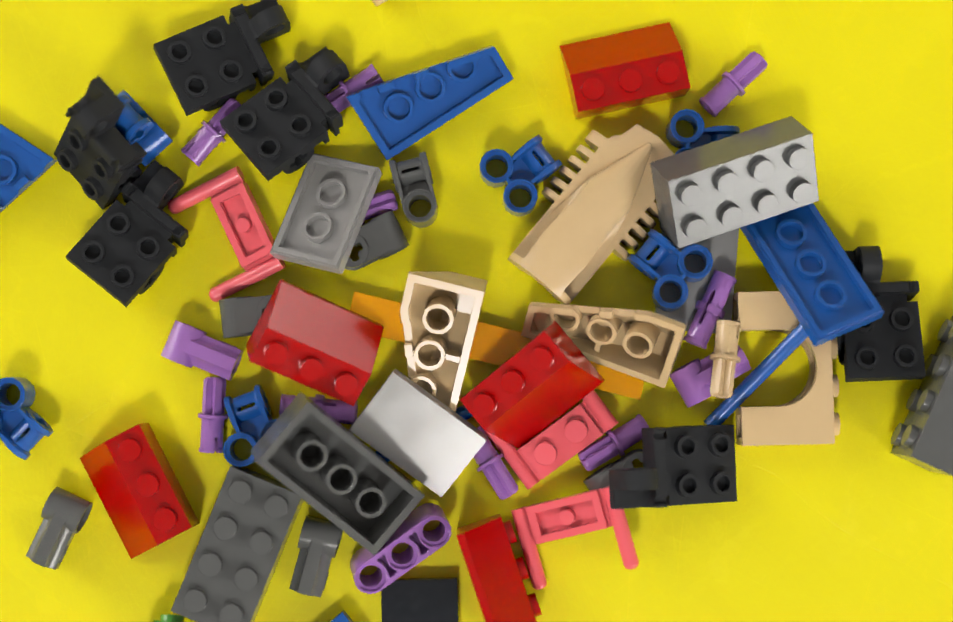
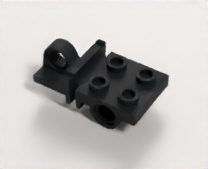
M262 0L249 6L240 4L231 8L230 24H227L222 15L153 44V49L186 116L202 109L204 111L218 109L230 98L236 99L239 93L246 90L250 92L255 90L257 83L255 78H258L261 86L267 85V81L273 79L274 71L260 44L288 33L291 29L290 21L277 0Z
M326 46L304 62L298 63L294 60L285 67L289 81L287 84L279 77L220 120V124L225 132L267 181L271 180L281 171L290 174L303 167L312 157L316 145L322 141L324 144L329 142L327 130H330L335 136L340 134L339 128L343 126L342 115L324 95L338 86L341 80L344 81L350 76L346 64L333 50H328Z
M98 76L91 80L85 95L68 108L65 115L71 118L56 147L54 155L57 157L60 166L65 171L70 172L80 183L87 197L94 200L103 210L115 202L117 196L129 181L133 182L141 175L142 170L138 165L142 163V158L147 153L138 142L131 145L116 129L115 124L125 105L102 78Z
M154 160L135 181H129L121 190L126 205L124 206L116 200L69 251L66 259L127 307L138 294H143L153 285L162 273L164 264L171 256L174 257L177 254L176 246L172 243L175 242L180 247L186 244L185 240L189 237L188 230L163 211L168 202L184 186L183 180L168 167H163Z
M858 246L854 251H845L884 310V314L880 319L837 337L838 359L840 364L844 365L845 381L923 379L926 376L918 301L907 302L911 301L920 291L919 282H880L883 261L879 246Z
M734 425L642 428L643 467L609 469L610 509L663 508L676 505L737 501Z

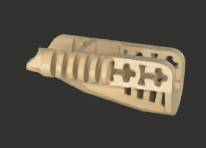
M638 124L622 135H614L610 138L604 137L595 130L588 134L584 140L595 153L587 147L579 145L576 152L587 163H584L574 155L569 157L567 162L578 174L566 166L560 168L559 173L569 182V185L556 176L551 179L550 183L561 193L560 196L548 187L542 190V195L552 205L508 258L518 269L524 271L545 287L561 304L569 305L611 253L623 261H627V257L630 254L619 243L621 242L629 249L635 251L639 244L628 232L641 240H644L648 235L636 222H640L648 229H653L656 225V222L645 211L659 219L657 204L654 202L656 197L650 163L672 156L674 153L656 134Z

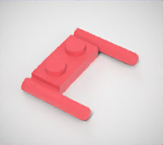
M238 166L168 202L169 211L173 214H178L211 197V203L240 265L245 269V272L209 290V297L214 302H219V300L225 299L286 268L284 260L276 259L270 253L274 239Z
M595 390L582 398L583 402L564 414L518 450L513 445L484 430L498 451L504 455L503 458L527 490L619 423Z
M609 486L511 510L531 584L536 590H541L547 585L536 544L613 526L624 567L626 569H635L639 565L624 509H610Z

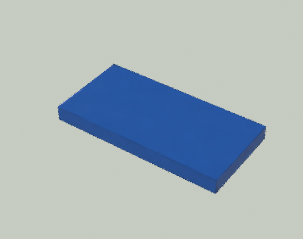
M814 203L740 228L815 347L876 321L883 316L884 310Z

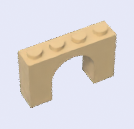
M780 291L734 293L732 317L733 321L741 323L740 331H779L789 334L799 324L798 319ZM807 337L800 344L808 357L809 375L805 387L796 398L777 406L738 407L735 410L737 445L835 444V435L840 434V416L838 412H834V397L839 395V379L837 374H833L832 359H836L838 355L837 338L815 347L809 337Z

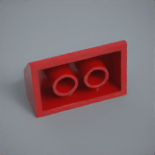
M669 22L561 45L559 47L575 120L682 97L691 88L683 52Z
M280 279L246 344L250 362L354 406L372 374L384 327L373 320Z
M555 321L470 390L460 401L485 431L519 449L605 380Z
M149 423L138 424L103 442L80 457L131 559L200 524Z
M497 514L457 528L456 536L485 622H537L535 617L542 615L535 593L528 595L523 580L530 577L523 557L515 558L511 544L517 542L511 521L503 522L501 515Z

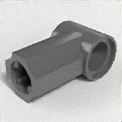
M56 487L43 507L41 517L44 519L26 556L40 566L54 570L58 569L75 533L77 534L84 526L93 503L60 487Z
M309 515L306 516L298 542L300 551L289 589L308 596H322L331 560L337 554L343 533L331 521Z

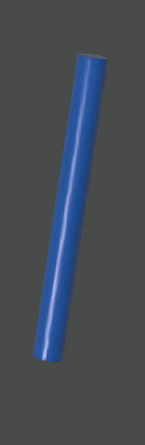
M800 323L733 390V395L725 399L704 420L706 425H722L808 337Z

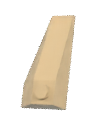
M409 271L400 308L409 379L456 412L488 280L451 271Z
M531 302L521 336L533 340L556 321L589 361L665 388L676 362L687 324L645 310Z

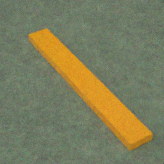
M354 291L350 310L383 325L384 329L381 337L405 343L400 314L402 303ZM478 322L469 359L501 366L532 339L521 336L522 332ZM589 361L605 380L595 389L640 400L644 385L643 380Z

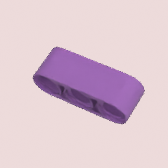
M425 503L408 515L375 556L364 547L357 550L350 560V569L357 588L367 594L377 593L443 547L451 537V526L443 509L436 504ZM431 520L440 521L436 529L432 531L423 530L427 522ZM399 543L409 544L404 552H392L393 547ZM373 565L378 567L371 575L360 574L367 566Z

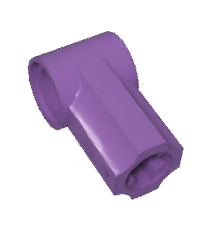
M175 320L161 356L190 368L195 366L231 381L240 364L243 350L206 336L207 332Z
M739 345L737 356L741 359L740 363H736L734 379L751 370L749 360ZM710 355L701 360L697 358L670 374V378L687 408L711 396L710 385L713 360L709 359Z

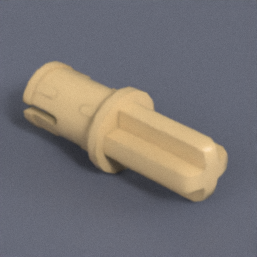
M716 321L714 353L710 354L709 357L710 360H713L710 395L716 398L727 399L733 395L736 363H740L741 359L737 356L741 323L737 321Z

